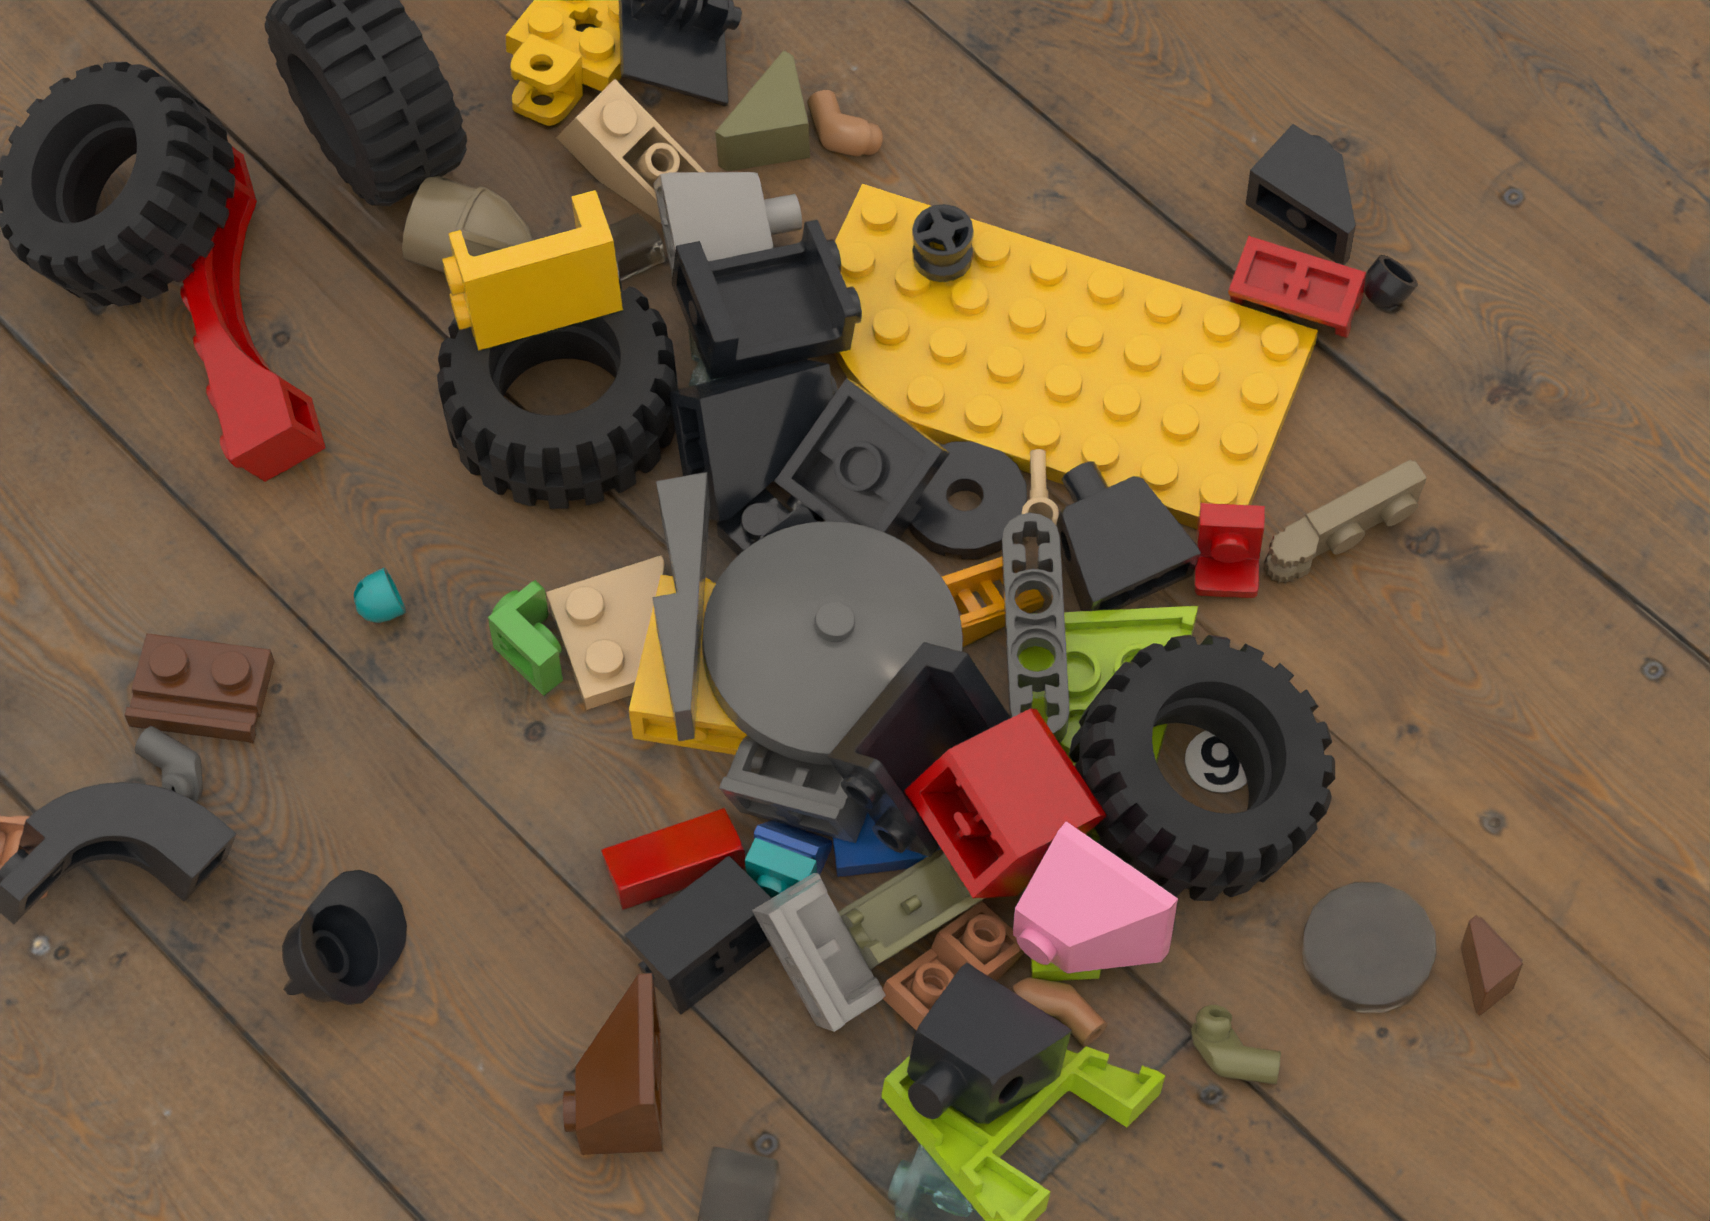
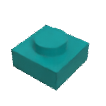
M755 838L745 858L746 873L773 898L809 875L817 873V861Z

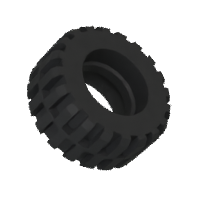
M277 0L272 4L265 17L266 21L264 24L265 31L269 35L267 41L270 51L275 56L277 61L275 64L280 76L284 79L289 89L288 93L292 101L301 112L304 123L320 144V149L327 159L334 164L338 174L345 183H349L352 186L355 194L365 199L370 205L391 206L416 192L426 178L442 177L460 166L467 151L465 146L467 135L462 128L463 119L460 110L454 103V94L438 67L440 65L432 50H429L422 38L423 34L414 20L411 21L406 14L404 6L399 0Z
M108 62L103 64V68L97 64L77 70L76 78L72 80L70 78L60 79L49 87L51 90L50 95L44 100L36 99L26 110L30 114L22 127L16 125L8 139L12 144L8 156L2 155L0 160V177L3 178L2 185H0V211H2L0 214V227L4 238L9 240L11 251L19 260L75 296L82 297L92 304L101 306L115 304L118 307L133 305L141 302V296L149 300L169 291L167 284L173 280L182 282L194 272L191 265L199 256L206 258L214 247L215 243L211 240L218 227L224 229L230 214L229 209L225 207L227 198H234L235 176L229 172L230 169L235 168L232 145L227 142V132L222 123L211 114L210 109L149 67L141 64L131 65L128 62ZM136 154L132 173L121 193L106 209L95 215L98 199L110 176L124 161Z
M619 278L622 311L479 351L471 327L459 330L456 319H453L448 327L450 338L445 339L441 343L438 355L440 371L437 374L438 389L452 446L458 449L460 461L470 474L477 476L481 474L485 487L498 495H504L507 489L512 491L514 502L528 506H535L537 499L548 501L550 509H568L569 501L585 499L586 506L605 501L603 493L613 488L616 489L618 494L636 484L635 473L638 470L646 474L661 460L660 447L665 448L670 445L675 433L669 393L679 390L673 342L668 338L667 325L661 314L655 309H649L648 298L635 287L629 286L623 291L621 279ZM556 359L587 361L602 367L615 378L610 388L597 401L581 410L567 414L541 415L531 413L513 405L504 397L508 388L522 373L540 363Z
M1192 635L1171 637L1164 647L1161 644L1153 643L1138 651L1130 662L1122 664L1087 707L1079 720L1081 728L1073 736L1069 751L1070 759L1076 763L1075 768L1107 814L1094 827L1100 837L1097 843L1147 878L1157 882L1156 884L1175 897L1184 889H1189L1190 898L1194 901H1213L1222 891L1225 895L1234 897L1248 892L1257 882L1264 883L1275 874L1317 831V823L1327 814L1332 799L1331 792L1327 787L1335 780V759L1332 755H1324V751L1332 743L1331 735L1325 721L1316 722L1313 712L1319 706L1309 691L1306 689L1300 693L1290 682L1294 674L1281 663L1273 668L1261 660L1264 655L1263 651L1246 643L1240 650L1230 648V639L1227 637L1207 635L1202 643L1197 645L1196 638ZM1168 723L1188 724L1202 728L1223 741L1235 754L1244 770L1249 791L1247 811L1230 814L1212 812L1202 809L1180 796L1165 780L1157 765L1152 745L1153 727Z

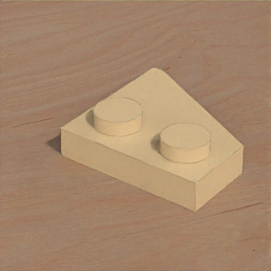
M662 555L546 592L551 614L586 710L631 696L633 693L653 609L652 597L656 596L660 575H666Z

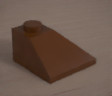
M652 973L638 974L575 1066V1090L563 1092L565 1132H576L581 1155L663 1151L661 1021Z

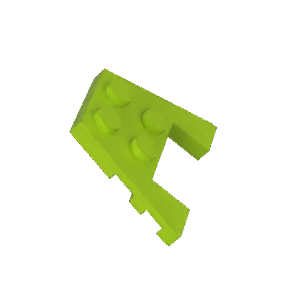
M1087 1046L1079 1053L1066 1050L1061 1074L1054 1082L991 1123L978 1124L952 1106L937 1119H929L918 1113L908 1097L909 1087L914 1083L907 1073L909 1056L885 1078L881 1097L985 1221H1035L1046 1210L1051 1191L1000 1157L1067 1091L1073 1092L1120 1124L1128 1127L1161 1094L1165 1075L1145 1066H1142L1140 1073L1137 1074L1107 1063L1110 1054Z

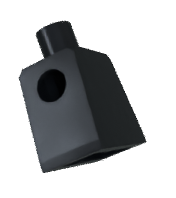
M1094 461L1082 463L1063 476L1062 482L1074 503L1066 506L1059 512L1056 526L1060 535L1061 555L1081 611L1119 610L1193 575L1201 554L1199 548L1143 478L1132 476L1109 487Z
M966 962L960 967L917 1028L907 1068L908 1075L914 1081L908 1090L909 1100L918 1113L929 1119L939 1118L952 1106L978 1124H989L1054 1082L1060 1076L1072 1030Z

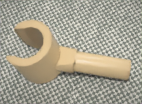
M1042 449L1031 450L1030 500L1023 506L1022 514H1042L1051 519L1056 525L1059 509L1054 501L1049 499L1046 451ZM1024 537L1026 541H1029V537Z

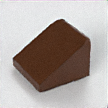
M1475 915L1468 922L1461 943V952L1475 1011L1480 1016L1514 989L1523 960L1482 917L1479 918Z

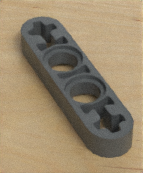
M1025 513L1009 521L1004 528L1002 538L1009 716L1012 718L1028 709H1032L1033 692L1045 691L1044 704L1045 714L1048 717L1047 725L1060 743L1067 734L1069 721L1060 535L1057 526L1051 519L1042 514ZM1024 537H1036V543L1039 546L1038 569L1026 570ZM1034 589L1046 593L1051 599L1052 604L1042 613L1030 614L1022 611L1017 606L1015 600L1022 592ZM1038 646L1049 650L1054 656L1055 662L1048 669L1036 672L1024 668L1019 662L1018 657L1028 647Z

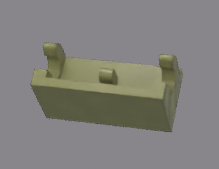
M939 849L931 857L924 858L844 907L838 913L869 969L872 970L985 898H972L942 849Z

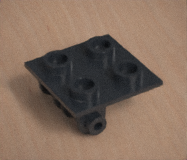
M619 0L621 77L727 106L728 85L725 31L727 29L735 30L739 26L742 17L741 8L734 6L733 0Z

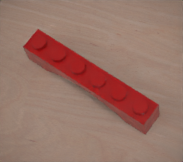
M232 146L235 168L230 169L229 172L235 176L234 198H227L225 206L229 209L230 214L224 229L217 228L211 240L215 245L206 258L199 256L191 265L194 272L183 280V285L180 287V295L185 306L191 312L196 334L193 336V344L199 357L205 364L210 384L206 387V393L211 405L218 413L223 432V435L220 436L221 449L233 466L236 468L241 467L266 482L326 449L312 397L276 375L268 367L256 350L244 321L240 297V260L246 231L257 200L244 154Z

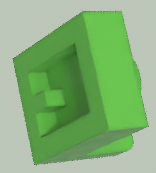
M534 580L521 591L515 590L506 594L496 604L492 614L488 617L493 648L545 696L563 681L559 657L562 648L552 632L541 624L549 616L545 589Z

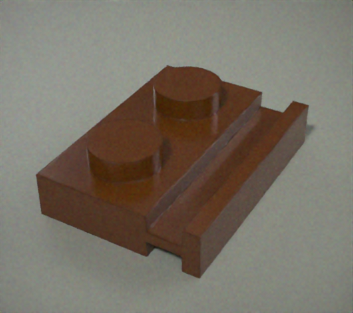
M146 633L131 688L133 696L130 707H126L124 714L129 727L146 729L154 726L160 731L254 743L257 718L261 717L275 662L271 649Z

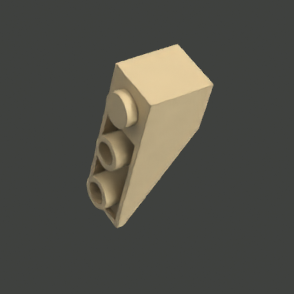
M616 79L556 137L599 182L660 223L661 219L653 185L658 176L669 172H705Z

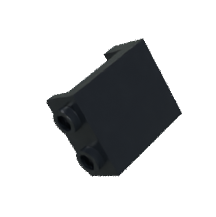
M817 219L804 223L802 240L796 244L713 261L707 260L700 241L676 246L672 287L710 380L851 349L855 324L860 323L862 319L860 299L853 286L846 287L841 275V258L838 247L833 239L826 240Z
M923 642L828 755V758L844 779L841 782L843 791L855 803L865 808L875 822L872 830L883 844L899 853H903L907 849L931 857L939 848V845L927 829L926 824L904 790L948 749L1011 717L968 653Z

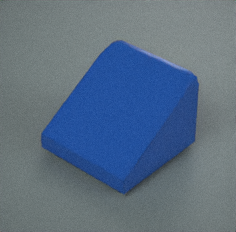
M773 820L757 825L754 831V839H761L816 860L817 873L819 875L832 849V840Z

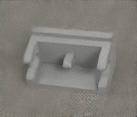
M813 873L753 909L752 912L816 1026L835 1032L843 1027L846 1022L877 1004L886 994L878 979L873 976L827 893L828 890L820 875Z

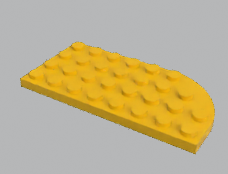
M861 185L835 240L841 258V275L846 287L853 286L857 291L862 309L861 322L855 324L851 349L834 353L849 380L856 382L935 442L944 445L950 442H975L1002 451L1017 464L1019 470L1030 474V451L1035 449L1045 450L1046 479L1063 484L1062 478L1068 471L1089 461L1096 463L1109 487L1132 476H1139L1144 479L1178 523L1197 529L1200 503L1252 504L1315 347L1318 330L971 219L974 230L972 241L973 260L969 270L954 281H932L918 272L912 257L914 245L912 228L915 218L921 211L931 207V205L872 186ZM934 243L936 249L945 250L943 245Z

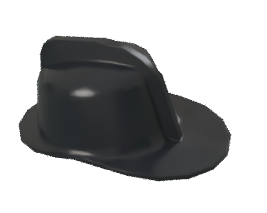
M363 870L346 871L330 881L307 908L302 918L288 930L282 945V959L290 979L283 990L292 996L303 993L307 998L317 1002L338 1001L345 1005L361 1004L369 998L398 961L406 945L407 923L402 904L392 888L377 875Z

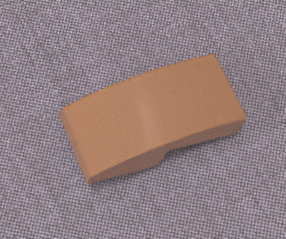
M981 901L940 930L935 937L931 949L885 982L883 991L886 996L883 1000L917 1031L919 1024L960 967L966 962L993 980L998 981L1025 952L1019 947L1017 938L1013 936V929Z

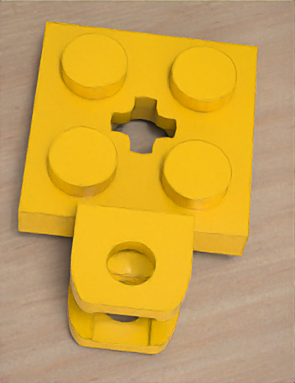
M533 0L506 34V52L514 55L511 60V77L516 81L520 80L512 94V109L514 112L544 125L552 126L562 121L583 96L582 84L602 92L614 79L620 80L619 0ZM579 24H593L598 27H588L583 32L576 30V26ZM546 95L551 97L553 101L547 105H537L532 99L536 96Z

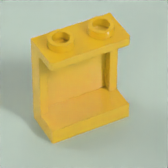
M596 190L571 197L576 229L479 256L469 255L461 230L448 233L453 256L443 258L442 264L451 291L449 294L459 330L471 327L478 351L623 310L614 241Z
M660 575L655 597L676 593L673 576ZM706 577L695 739L678 741L656 628L654 606L629 706L633 739L736 755L740 743L748 735L734 724L719 705L709 685L703 663L702 638L704 616L712 590L716 583H713Z

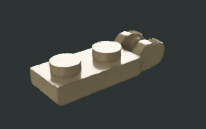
M1410 459L1306 514V517L1285 527L1284 532L1278 531V534L1273 535L1272 541H1270V550L1264 560V570L1267 571L1266 576H1270L1271 581L1275 580L1278 584L1280 582L1285 584L1288 581L1293 582L1294 578L1299 579L1309 573L1314 557L1330 549L1335 555L1349 550L1364 538L1366 534L1364 531L1383 521L1387 526L1403 521L1418 508L1417 502L1425 485L1426 475L1415 460L1412 462Z

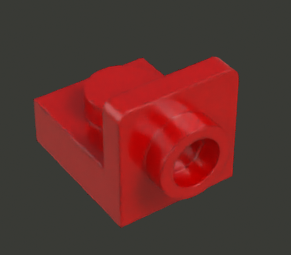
M1200 503L1195 542L1201 552L1195 567L1194 591L1197 595L1255 598L1258 595L1259 558L1264 534L1265 506Z

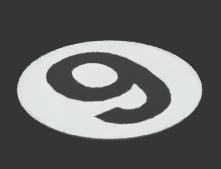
M1204 731L1190 742L1185 754V765L1190 777L1200 787L1212 792L1227 793L1238 790L1247 784V779L1239 760L1231 749L1218 737L1208 731Z

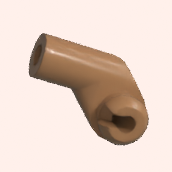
M822 90L813 93L809 97L807 104L819 140L824 148L850 156H861L862 154L869 156L879 151L883 143V134L878 125L868 123L863 118L842 114L833 91Z
M1027 977L1013 985L1015 994L1048 1015L1056 1017L1062 1024L1072 1030L1071 1034L1084 1047L1093 1043L1107 1027L1108 1023L1069 984Z

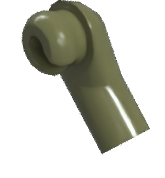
M1208 1005L1198 1011L1196 1022L1191 1028L1193 1044L1215 1074L1225 1078L1277 1085L1281 1051L1244 1046L1231 1028V1013L1222 1006Z

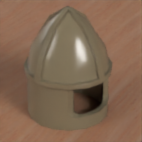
M435 176L428 177L423 181L413 199L403 233L402 251L403 258L406 261L445 273L442 259L453 256L448 235L450 232L461 230L470 256H479L533 241L529 226L508 200L483 186L475 188L447 178Z

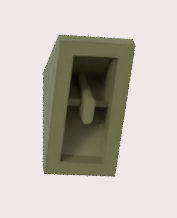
M783 50L715 131L718 166L722 169L734 171L810 158L809 123L794 56Z

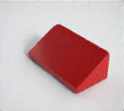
M725 808L601 849L622 910L687 888L728 856L742 869L745 868V850Z

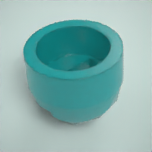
M385 567L367 575L358 582L353 595L357 612L366 621L382 623L406 613V608L398 588Z

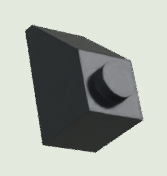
M1292 124L1250 170L1246 205L1335 263L1345 265L1350 259L1356 224L1342 154L1334 150L1332 145L1318 135H1310L1295 124Z

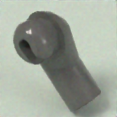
M154 726L146 728L136 742L135 753L161 768L162 788L174 791L197 803L203 792L200 756L194 750Z

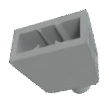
M669 172L660 174L653 183L672 275L677 245L700 241L707 260L713 261L774 248L771 235L802 229L801 209L796 194L764 199L758 173Z

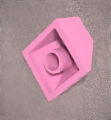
M1065 822L1054 837L1015 907L1013 936L1017 938L1019 947L1030 958L1043 965H1048L1052 962L1066 973L1162 962L1169 953L1178 898L1077 828Z

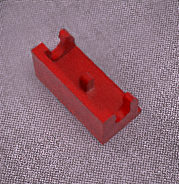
M1248 236L1230 284L1228 295H1230V301L1233 303L1244 305L1245 300L1333 327L1335 328V335L1348 338L1354 312L1359 310L1364 296L1366 272Z

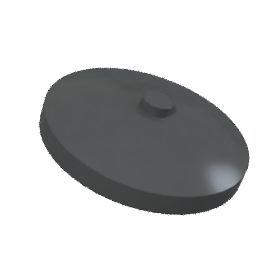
M832 521L811 522L781 529L765 536L749 546L729 564L712 590L706 607L703 623L702 654L706 677L715 698L727 716L741 731L757 743L782 756L812 764L833 765L828 755L923 642L962 652L963 636L958 609L949 588L935 568L912 547L889 534L863 525Z

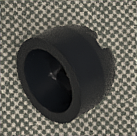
M1379 255L1367 270L1364 293L1368 300L1378 307H1395L1411 295L1418 286V282L1412 273L1398 261L1386 255Z

